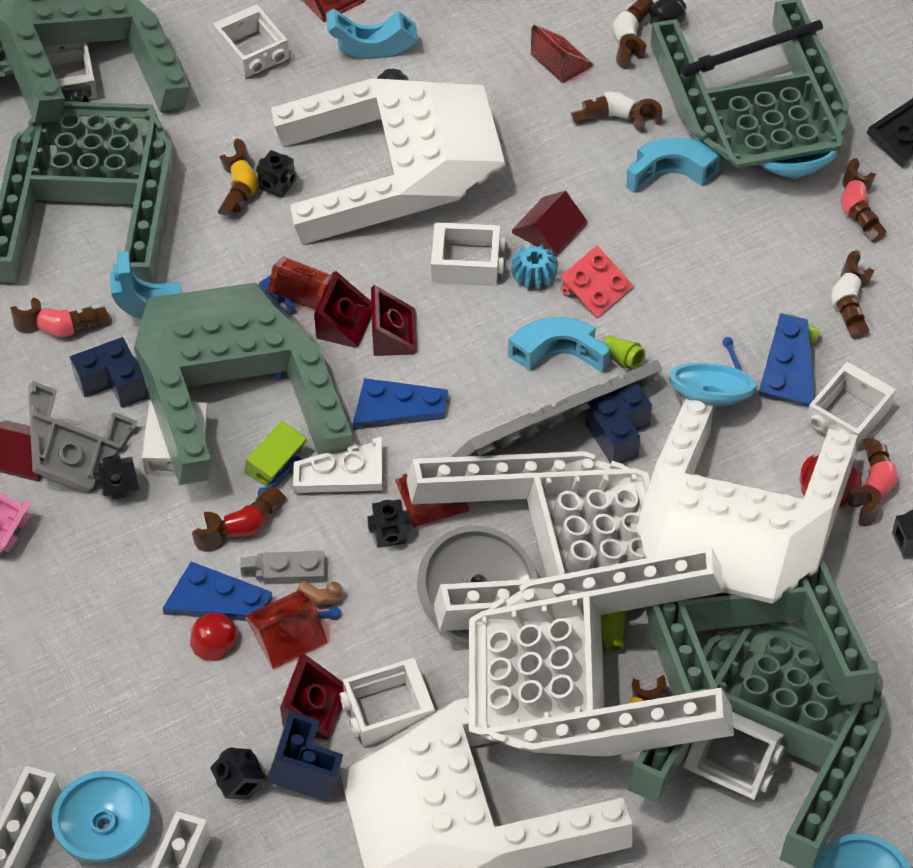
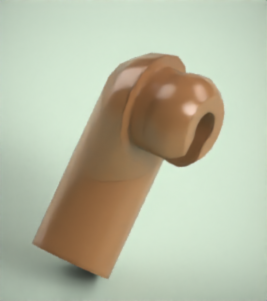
M304 580L299 584L296 592L314 605L323 606L337 603L342 598L343 587L340 583L332 581L327 584L326 588L317 589Z

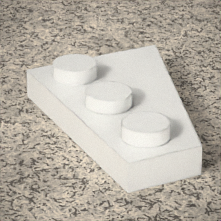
M382 436L372 439V443L359 447L357 444L347 446L346 450L335 454L326 452L294 462V493L382 491Z

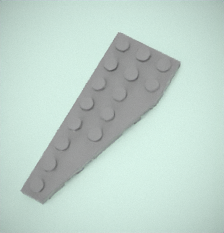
M656 360L626 373L621 379L617 376L602 385L598 384L557 402L553 407L549 404L532 414L522 415L470 439L451 457L487 456L489 452L491 455H496L506 450L508 446L515 443L514 441L517 444L532 438V435L538 433L540 429L543 433L558 426V423L564 421L565 417L567 421L577 418L583 414L582 412L591 408L589 403L636 384H640L642 388L657 380L655 376L663 369L659 361Z

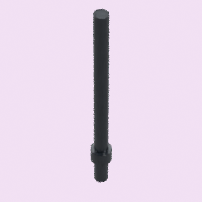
M817 20L714 56L708 54L699 57L698 61L681 66V73L684 77L699 71L705 73L713 70L717 65L823 29V24L821 20Z

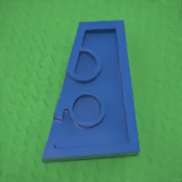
M780 313L761 381L759 395L807 407L815 399L808 319Z
M364 378L353 420V430L364 429L363 425L379 424V427L390 426V422L406 420L408 423L444 419L448 401V389Z
M191 561L162 609L164 615H175V612L190 613L191 617H202L210 612H219L232 620L259 622L273 597L271 591Z

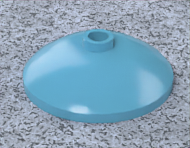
M835 150L759 165L779 176L797 180L804 178L806 175L816 173L829 165L837 153Z
M713 363L679 365L670 371L669 381L677 392L689 400H698L706 404L714 405L713 409L744 401L754 394L756 388V381L749 374L736 368Z
M97 771L83 775L71 782L60 793L54 804L52 828L60 846L77 859L87 862H107L118 859L132 851L144 838L151 818L149 800L143 788L134 779L122 773ZM102 824H109L108 828L99 829Z
M849 834L828 843L822 849L814 868H910V865L903 854L884 839L868 834Z

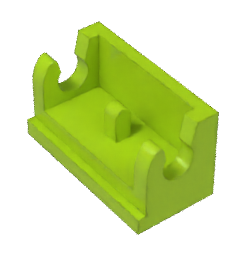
M281 420L246 459L244 474L267 486L289 459L303 447L307 437Z

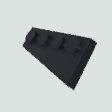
M913 98L869 126L866 132L902 169L913 156Z

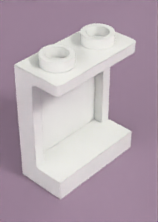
M150 401L142 452L145 475H176L152 402ZM192 401L205 439L206 425L210 421L208 404L206 402Z

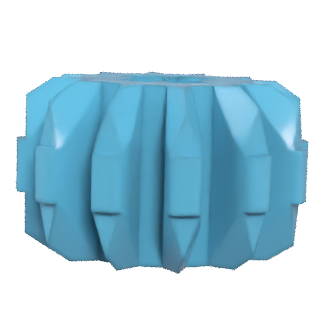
M530 244L528 249L520 247L518 253H514L511 272L513 277H516L517 284L525 283L526 289L530 286H535L539 290L541 284L549 287L551 280H555L558 260L556 256H553L552 249L544 250L543 244L539 247H534Z

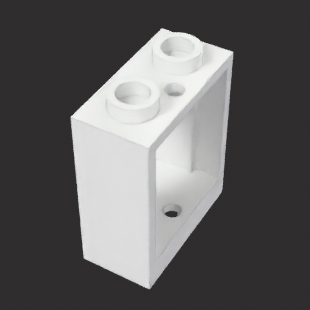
M257 4L213 23L215 43L244 78L289 59L288 40ZM259 31L270 45L244 56L233 42Z
M87 42L43 46L51 66L84 61L86 74L57 79L61 89L77 87L83 93H86L90 100L98 99Z
M435 223L431 255V282L497 285L498 274H503L504 258H500L499 253H505V237H500V225ZM446 244L492 246L491 262L444 260Z
M846 362L809 405L806 423L815 430L825 434L830 429L858 435L857 449L863 442V439L870 434L891 409L896 389ZM842 390L847 391L875 408L858 429L825 411Z
M415 658L343 679L344 692L339 693L344 711L350 710L352 719H349L354 738L360 737L363 747L385 741L435 712ZM406 683L416 711L366 726L357 698Z
M732 712L733 728L769 743L755 780L706 759L713 739L693 742L683 768L755 800L761 792L766 793L771 785L773 775L769 774L773 763L778 764L785 746L780 745L784 734Z

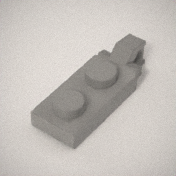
M324 551L265 552L264 554H257V557H241V576L256 577V580L264 581V584L301 583L304 580L308 583L325 582Z

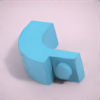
M334 8L326 13L327 30L332 37L338 39L339 50L353 57L363 59L386 58L397 55L418 42L416 23L399 11L384 22L376 25L357 24Z
M672 137L649 142L637 149L636 162H633L626 172V188L635 193L653 177L663 173H679L702 186L719 172L721 155L710 146L688 138Z
M117 252L118 264H113V272H110L111 294L118 307L127 314L142 319L147 298L183 293L181 282L152 284L140 280L133 273L129 252Z
M550 317L533 321L520 328L508 339V357L529 371L549 355L566 353L577 356L603 373L610 365L611 349L604 342L595 339L596 328L584 321L567 317Z

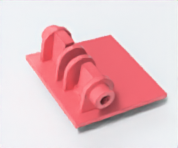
M598 245L560 276L563 280L561 291L567 296L575 294L596 319L633 287L632 283Z

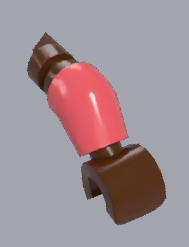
M853 158L850 160L842 180L845 190L841 197V206L849 218L858 221V225L871 241H877L887 231L879 222L878 216L874 211H871L869 201L866 198V192L870 190L876 174L870 172L869 175L864 176L858 173L857 170L860 163L857 158Z
M33 297L31 300L32 309L23 311L19 310L17 306L10 307L14 327L22 333H33L41 329L56 337H67L74 335L76 331L82 330V326L91 328L110 323L105 306L93 309L91 306L86 307L80 313L77 310L69 312L68 309L62 311L42 309L41 302Z
M874 438L863 439L868 461L870 462L869 477L864 486L856 487L849 491L847 504L852 507L857 504L864 505L860 510L858 522L860 526L864 527L871 525L875 521L879 501L896 486L898 479L896 465L889 458L887 446Z

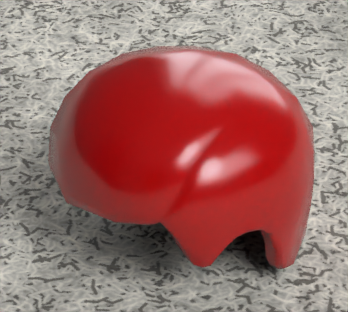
M219 612L207 613L195 621L191 629L190 647L194 654L203 660H221L227 651L234 649L238 629L234 621L225 614Z

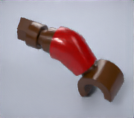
M270 486L256 498V502L246 505L239 511L224 515V520H221L220 516L216 513L204 512L207 529L197 528L192 532L195 546L200 551L211 552L223 545L226 534L228 538L250 537L256 534L266 525V519L269 517V514L273 513L286 496L279 489Z

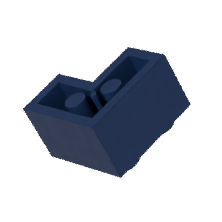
M124 337L70 356L74 377L84 398L108 388L112 389L121 408L148 398L143 375Z
M639 384L589 403L591 408L586 413V426L610 464L612 461L622 464L639 457L640 435L637 431L650 426L652 404Z
M289 711L266 782L328 802L338 776L343 754L313 744L319 720Z

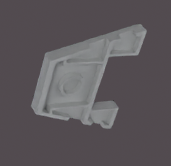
M32 381L28 387L33 473L85 492L90 491L95 484L93 473L99 472L97 464L103 463V458L116 454L130 432L137 425V421L113 412L109 416L104 438L50 417L57 390Z

